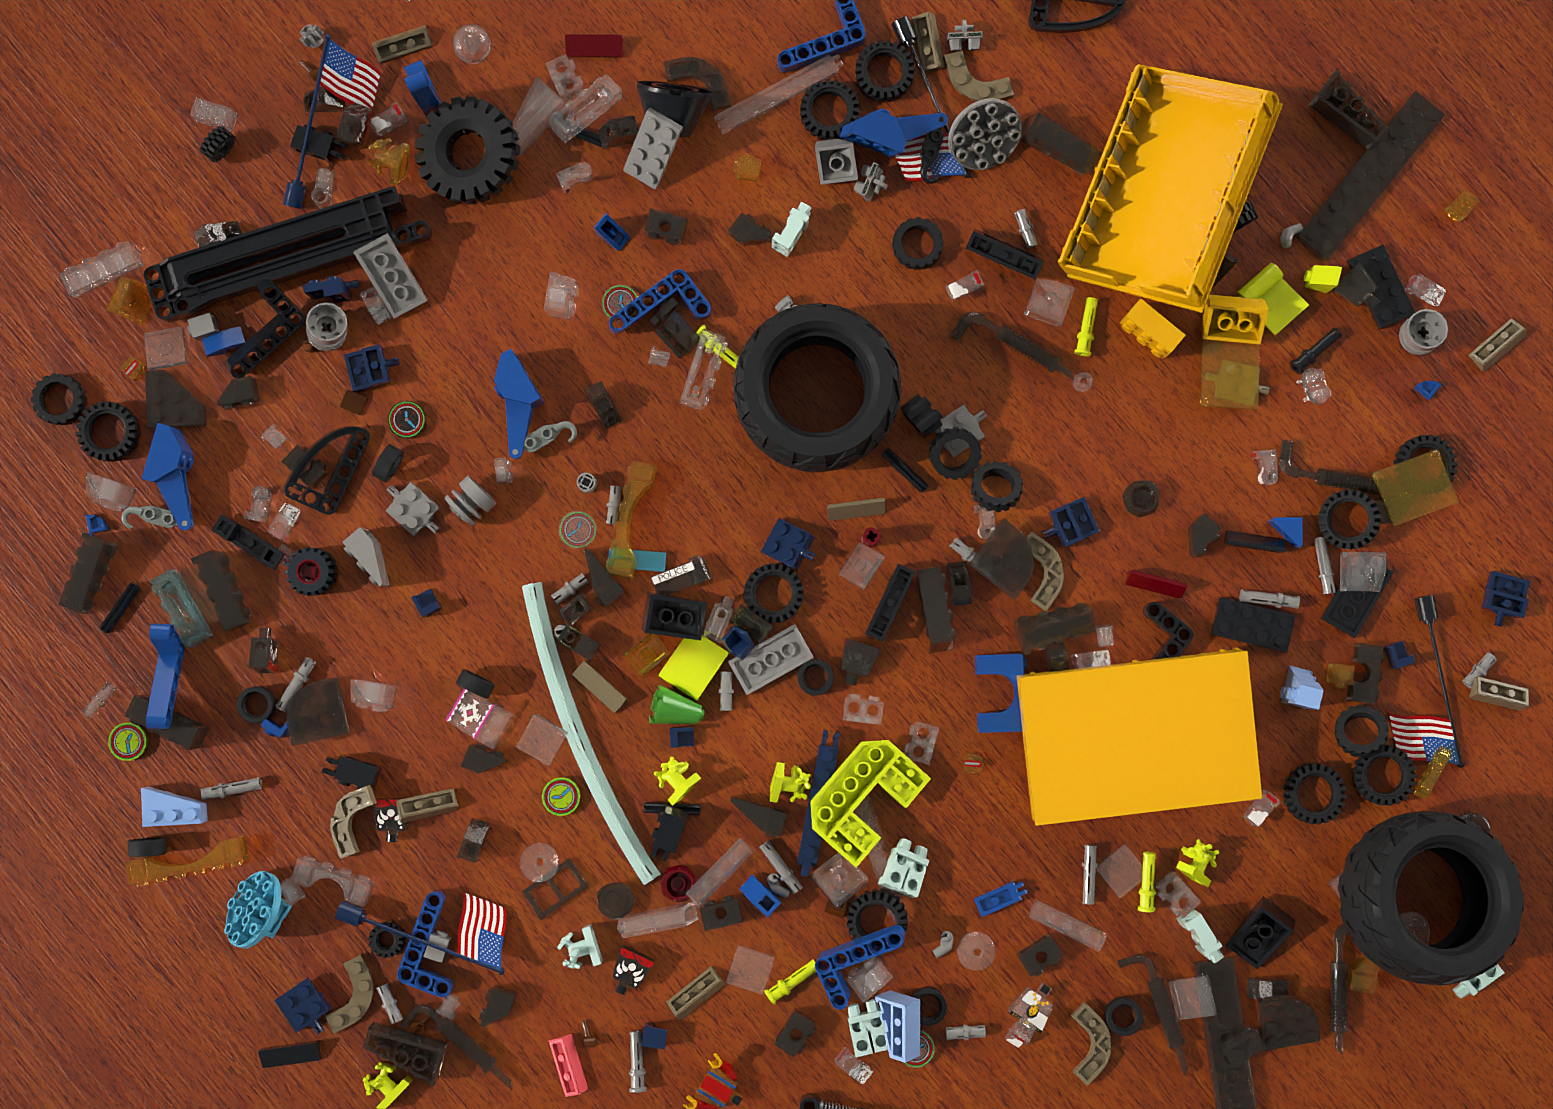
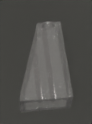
M539 77L534 80L513 121L512 128L517 131L519 140L516 141L520 145L519 156L567 108L566 103Z
M692 900L623 916L618 919L617 926L623 939L686 927L697 921L699 916L696 902Z

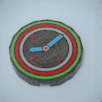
M401 401L390 410L388 424L392 432L398 437L404 439L415 438L426 427V413L415 402Z

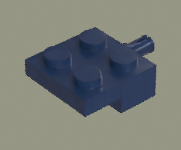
M331 276L326 281L311 280L308 284L303 285V290L313 300L327 298L334 304L352 300L350 289L360 288V283L358 279L347 282L342 278H338V276Z
M380 344L344 354L353 392L390 384L389 367L400 365L398 357L386 359L383 347Z
M1082 497L1050 511L1048 514L1052 520L1053 527L1043 531V535H1045L1046 539L1057 535L1063 547H1067L1100 531L1085 497Z
M778 518L761 552L797 571L804 557L811 561H814L813 557L816 558V554L809 551L815 537Z
M1490 571L1481 608L1497 614L1494 626L1502 627L1505 616L1524 618L1529 600L1526 599L1530 584L1529 580Z
M309 977L274 1000L296 1033L310 1025L317 1035L321 1033L324 1029L318 1020L332 1008L322 992H318Z

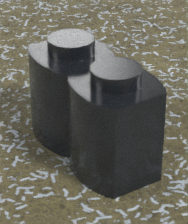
M917 394L902 405L900 409L905 418L925 439L943 425L940 420L942 416L937 409L933 410L930 407L931 403L925 396L922 398Z

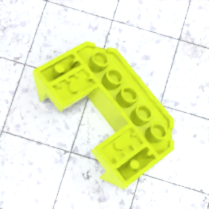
M889 740L860 742L810 801L812 829L857 868L881 839L877 833L853 813L857 806L878 783L904 808H907L931 778Z

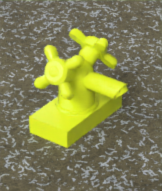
M670 757L668 763L661 764L662 771L654 772V775L658 776L660 781V788H663L664 782L668 781L675 790L668 799L672 806L684 798L701 779L697 773H694L686 780L681 774L688 769L689 764L687 762L678 763V761L674 760V757Z
M777 762L770 786V802L777 803L781 791L794 792V796L790 798L791 802L801 798L807 800L808 796L804 791L811 788L808 782L811 774L802 773L799 766L795 765L791 769V777L784 776L785 763Z
M1197 839V844L1194 847L1186 848L1183 846L1181 849L1185 856L1193 859L1190 865L1179 861L1176 868L1192 881L1209 887L1211 880L1204 875V871L1208 862L1211 863L1213 868L1217 866L1214 860L1219 851H1209V849H1212V845H1205L1201 843L1200 839Z
M379 1062L375 1069H381L380 1074L373 1080H371V1076L368 1074L363 1078L367 1095H371L374 1092V1088L379 1089L385 1095V1099L376 1108L386 1109L413 1080L407 1075L399 1084H396L388 1076V1072L393 1073V1070H396V1066Z

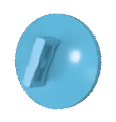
M266 871L254 873L245 881L239 883L234 897L228 901L224 933L227 934L232 945L246 949L259 943L265 936L274 938L283 919L286 918L293 904L290 901L281 898L280 882L274 874Z

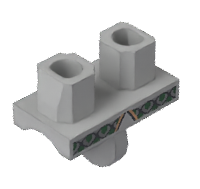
M962 20L961 25L954 27L955 31L962 32L948 33V36H946L951 52L961 51L962 41H968V51H978L983 37L982 31L967 32L974 31V25H967L966 20Z
M873 162L872 166L863 165L861 175L866 177L865 183L857 181L854 186V191L869 202H871L874 193L879 194L880 189L886 190L888 187L884 183L885 176L882 175L883 170L879 168V164Z

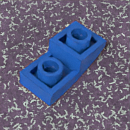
M235 327L209 335L202 339L206 356L211 357L226 354L228 349L239 348L245 343L241 327Z

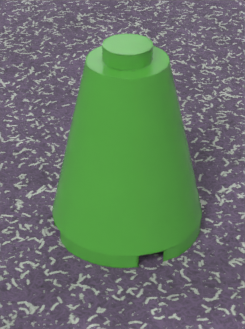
M658 686L659 690L656 689L650 710L654 713L653 716L649 715L650 723L698 724L699 721L703 720L704 710H702V705L664 686Z

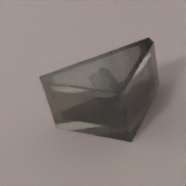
M584 594L577 595L559 610L569 627L594 611Z

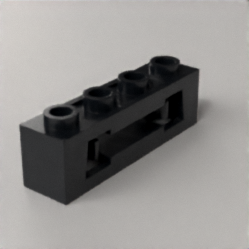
M974 229L965 248L1035 280L1045 260L977 229Z
M897 564L864 634L883 642L916 573L915 571Z

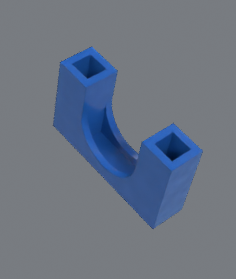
M1023 654L975 655L976 675H1003L1009 679L1014 688V699L1007 709L1001 712L977 713L978 733L1023 732L1017 686V675H1024V669L1027 668L1026 658H1023Z

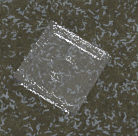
M181 326L144 333L147 368L150 371L187 364L184 329Z
M535 713L516 747L550 766L568 732Z
M1126 844L1119 847L1098 864L1096 868L1120 899L1142 881L1143 865Z
M738 945L726 983L763 995L775 957Z
M1208 975L1169 981L1177 1020L1214 1016L1217 1014Z

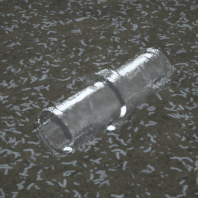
M107 681L101 690L92 696L90 703L82 710L83 714L92 719L96 712L107 704L106 701L117 688Z

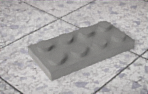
M650 107L646 111L623 171L651 188L656 189L660 184L683 126Z
M388 233L354 251L356 258L393 318L427 301V297Z
M794 624L755 646L744 660L735 657L728 661L746 695L814 657L797 626Z

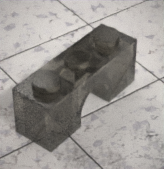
M1355 643L1352 662L1361 664L1366 670V675L1360 682L1349 681L1346 700L1366 704H1375V701L1378 700L1379 690H1377L1378 682L1382 678L1380 668L1381 663L1385 659L1384 647Z

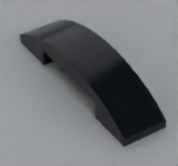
M221 514L211 530L251 554L273 570L277 568L285 555L266 540Z

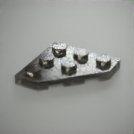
M166 370L145 371L147 428H156L157 423L170 427L207 426L206 406L175 380Z

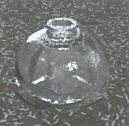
M467 24L461 26L456 31L453 37V48L461 60L468 64H477L483 62L488 53L490 54L491 40L488 33L482 27L476 24Z

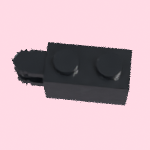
M304 124V127L297 125L290 145L294 151L302 153L307 129L306 124ZM311 126L305 155L330 163L332 157L345 160L346 156L343 153L336 152L335 148L338 146L348 149L349 144L335 139L331 132L322 130V132L315 131V128Z
M346 755L341 756L340 760L326 757L325 761L338 766L336 771L323 768L322 773L333 776L334 779L339 780L338 783L341 785L350 786V784L357 786V789L371 785V788L375 789L382 766Z
M669 805L666 806L665 811H660L657 819L660 822L659 828L655 827L651 837L655 839L652 857L655 858L657 856L658 848L665 850L662 857L663 861H667L670 852L675 854L689 812Z

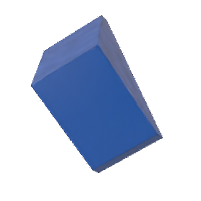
M606 213L594 227L595 233L617 251H620L630 238Z
M1275 517L1268 521L1294 548H1300L1303 545L1302 517Z

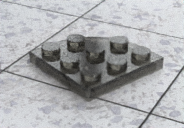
M1002 519L968 565L1015 600L1028 583L1033 572L1032 547L1020 530L1006 519Z
M338 677L310 683L299 690L292 698L286 715L291 746L350 733Z
M1276 995L1257 999L1260 1044L1263 1051L1320 1041L1319 1020L1309 1003L1307 1004L1299 997L1293 995Z

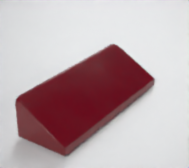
M565 34L566 57H623L622 35Z
M1129 570L1125 584L1128 586L1178 599L1182 597L1187 588L1186 583L1136 570Z

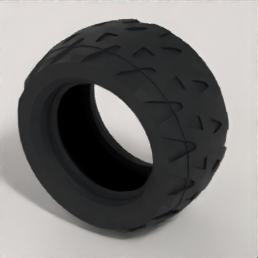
M812 303L785 309L770 317L754 331L739 355L734 374L733 393L739 420L748 437L758 449L775 462L786 467L805 472H827L843 469L855 464L869 455L883 441L899 409L901 374L896 356L889 342L866 318L844 307ZM808 345L833 347L846 354L859 369L864 383L863 405L856 416L841 428L825 433L802 431L787 423L774 408L769 394V384L773 371L787 354L800 347Z
M1433 811L1410 812L1397 815L1367 831L1362 836V839L1349 851L1346 857L1343 874L1339 877L1338 884L1341 908L1339 909L1342 921L1352 935L1351 939L1357 948L1370 961L1391 975L1409 982L1440 986L1473 979L1495 967L1505 957L1504 953L1515 943L1520 931L1519 925L1522 912L1524 911V895L1522 894L1517 867L1510 860L1504 850V846L1497 838L1483 831L1477 824L1462 817ZM1424 850H1430L1446 860L1456 873L1462 890V909L1455 927L1444 939L1429 946L1417 940L1407 930L1400 918L1396 904V887L1403 868L1415 855Z

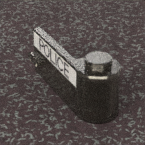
M700 555L689 558L690 562L652 576L651 580L656 593L669 595L712 579L705 557L701 558Z

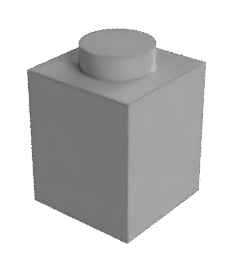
M211 313L188 319V333L198 341L220 332L216 318Z
M437 930V932L430 934L428 942L449 949L452 937H449L448 933ZM427 946L423 957L442 963L445 961L447 953Z

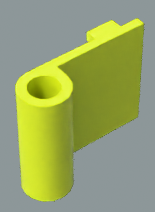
M1269 263L1236 293L1237 297L1266 300L1269 311L1265 327L1274 336L1309 306L1283 279L1282 271L1274 263Z
M703 635L701 641L683 638L658 676L697 701L729 653Z

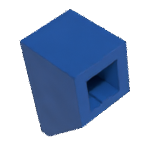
M753 874L739 888L752 904L767 917L781 903V900Z

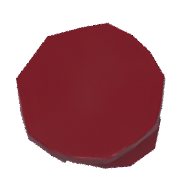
M677 865L666 869L660 880L663 894L668 899L674 902H684L696 893L698 878L688 866Z

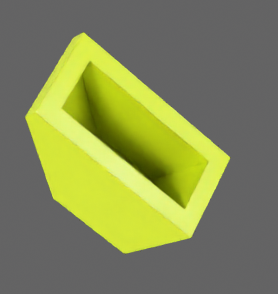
M1314 265L1304 275V281H1306L1305 288L1328 293L1338 285L1342 267Z

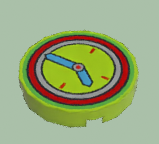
M122 723L111 731L108 746L116 758L123 761H132L140 758L147 749L148 735L144 728L136 723Z
M555 778L548 782L543 789V805L553 815H568L575 811L580 803V789L569 778Z

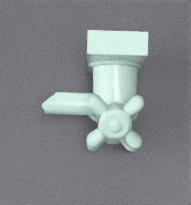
M592 924L582 928L584 940L573 943L570 940L573 935L571 932L561 939L557 948L560 950L565 945L570 956V960L565 959L563 961V966L580 969L583 963L577 962L578 957L590 954L593 966L603 962Z

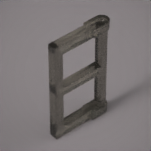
M569 858L527 887L522 893L538 915V918L543 920L547 915L587 889L589 885ZM568 866L581 886L564 897L551 877ZM547 881L560 901L543 912L530 891Z

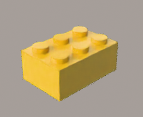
M1209 294L1200 328L1203 339L1261 344L1269 311L1266 300Z
M1142 299L1119 322L1122 324L1121 327L1129 334L1133 333L1137 337L1136 340L1140 344L1150 347L1152 349L1151 352L1158 358L1162 357L1164 359L1185 337L1183 332Z

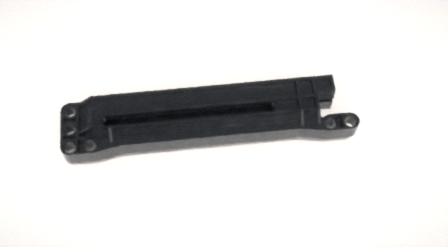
M392 186L168 257L161 263L146 268L144 279L156 316L170 323L193 316L216 303L258 290L259 282L263 279H270L275 284L357 259L354 254L355 250L387 233L396 248L402 249L428 241L432 237V230L425 221H416L400 226L394 231L390 216L405 212L407 209L402 194H398L396 187ZM425 227V234L418 235V230ZM403 233H408V238L401 241L400 236ZM343 235H344V237H342V238H340V239H336V240H333V241H330V242H327V243H324V244H321V245H318V246H314V247H311V248H308V249H305V250H302V251H299V252H296V253H292V254H289V255H286V256H283V257H280V258H277V259H274V260H270V261H267V262H264V263H261V264H258V265H255V266H252V267H248V268H245V269H242V270H239V271H236V272H233V273H230V274H226V275H223V276H220V277H217V278H214V279H211V280H208V281H204V282L198 283V282H200V281H202V280H205V279H208V278H211V277H214V276H218V275H221V274H224V273H227V272H230V271H233V270H236V269H240V268H243V267H246V266H249V265H252V264H255V263H258V262H262V261H265V260H268V259H271V258H274V257H277V256H280V255H284V254H287V253H290V252H293V251H296V250H299V249H302V248H306V247H309V246H312V245H315V244H318V243H321V242H324V241H328V240H331V239H334V238H337V237H340V236H343ZM158 272V278L152 280L153 274ZM164 290V296L158 299V293ZM188 303V308L182 311V305ZM169 308L170 312L168 316L164 317V310Z

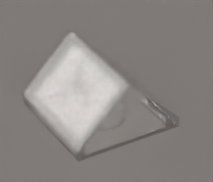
M859 542L839 575L860 589L865 590L885 556Z

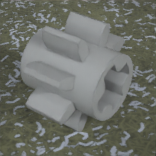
M308 24L300 31V34L303 36L300 38V41L308 48L310 46L316 48L324 40L321 37L324 32L319 26Z

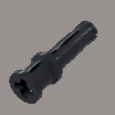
M1333 327L1331 331L1309 350H1303L1297 359L1289 362L1292 370L1301 375L1307 366L1313 365L1316 362V357L1342 337L1341 332L1333 336L1338 331L1337 328Z

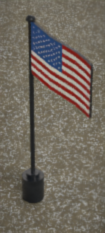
M909 16L899 18L891 25L900 46L910 47L937 112L942 113L913 47L918 37ZM946 124L944 128L947 133H943V140L937 159L928 168L927 175L931 179L935 178L938 174H941V177L964 175L965 178H969L971 173H968L967 169L960 165L950 152L948 144L950 130ZM926 134L907 141L903 153L895 156L906 181H923L920 175V152Z
M1434 595L1416 597L1414 600L1419 621H1423L1424 624L1429 626L1449 719L1429 715L1403 716L1388 712L1394 744L1396 748L1408 754L1407 756L1412 761H1442L1457 764V767L1463 768L1465 763H1462L1432 626V623L1436 622L1435 618H1439Z

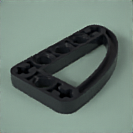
M1032 0L1028 25L1034 31L1049 33H1072L1090 30L1114 19L1122 10L1126 0H1076L1111 6L1113 8L1107 13L1090 20L1067 23L1046 22L1050 0H1044V7H1038L1035 4V0ZM1037 12L1040 13L1039 21L1041 22H1039V25H1036L1035 21H1033L1036 18Z
M344 426L321 437L305 452L293 468L283 487L285 496L327 515L335 513L369 442V432L358 426ZM363 431V436H365L364 440L360 439L358 442V445H361V448H358L355 445H351L352 442L357 443L358 437H356V434H360ZM351 434L323 494L297 483L304 469L321 449L333 440ZM356 449V458L349 459L347 456L348 450ZM342 466H347L349 468L348 475L341 476L339 469ZM334 483H339L341 486V490L337 494L331 491V486ZM296 485L295 489L302 492L300 500L298 499L300 495L296 493L290 495L289 487ZM308 493H314L315 501L307 503L305 496ZM330 494L333 497H337L336 501L332 499L330 502L332 508H328L325 511L326 507L323 504L328 503L330 497H327V495Z

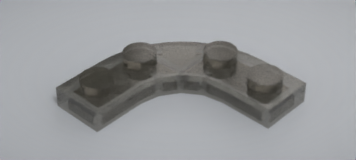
M684 57L664 62L668 82L686 78L700 80L707 90L713 93L711 99L713 111L731 107L725 79L716 67L696 57Z

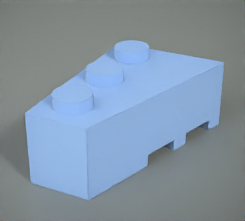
M1289 665L1285 686L1280 691L1281 703L1304 709L1319 710L1324 690L1316 682V677L1312 676V671Z
M149 786L141 788L142 827L208 822L207 802L154 789Z
M890 990L875 996L876 1003L879 1002L882 1012L879 1016L880 1020L884 1021L886 1029L884 1036L890 1058L906 1063L919 1057L920 999Z

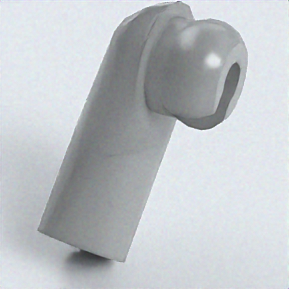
M944 931L941 934L940 946L932 950L937 959L952 949L954 938L949 931Z

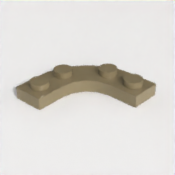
M963 50L944 55V61L952 85L960 94L972 99L971 101L977 102L987 98L1004 100L1014 96L1009 77L991 82H981L971 76L967 69Z
M1031 531L1020 548L1033 556L1042 566L1043 580L1030 601L1046 612L1061 590L1064 579L1063 566L1057 551Z
M371 785L346 794L335 806L334 816L331 817V834L340 859L359 852L352 831V820L359 810L377 803Z
M363 954L343 963L352 981L353 995L348 1004L325 1016L333 1034L357 1022L368 1011L372 1002L374 980Z
M1083 1002L1071 1016L1089 1034L1091 1044L1086 1057L1073 1069V1073L1088 1086L1104 1069L1109 1060L1111 1036L1100 1016Z

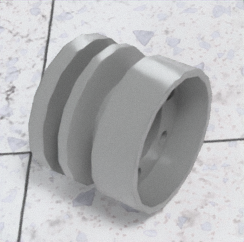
M321 303L312 307L308 312L306 333L312 346L322 351H333L341 347L347 337V318L343 310L337 305Z
M1419 310L1401 326L1399 331L1400 343L1411 354H1428L1442 344L1447 337V321L1442 314L1435 310Z
M467 475L459 483L463 492L460 494L453 489L451 492L456 499L454 500L450 495H446L444 499L447 501L450 509L462 521L474 526L476 522L471 516L474 515L480 520L482 517L477 510L481 508L488 512L496 505V502L477 482Z

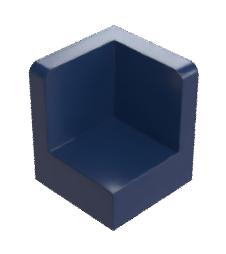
M432 589L411 597L421 617H427L442 609Z
M733 626L722 639L729 653L742 660L755 647L749 634L736 626Z
M1403 641L1383 647L1391 669H1398L1415 663L1414 656L1407 654Z
M694 727L670 728V748L694 746Z
M645 1023L642 1046L665 1049L667 1029L653 1027V1024Z

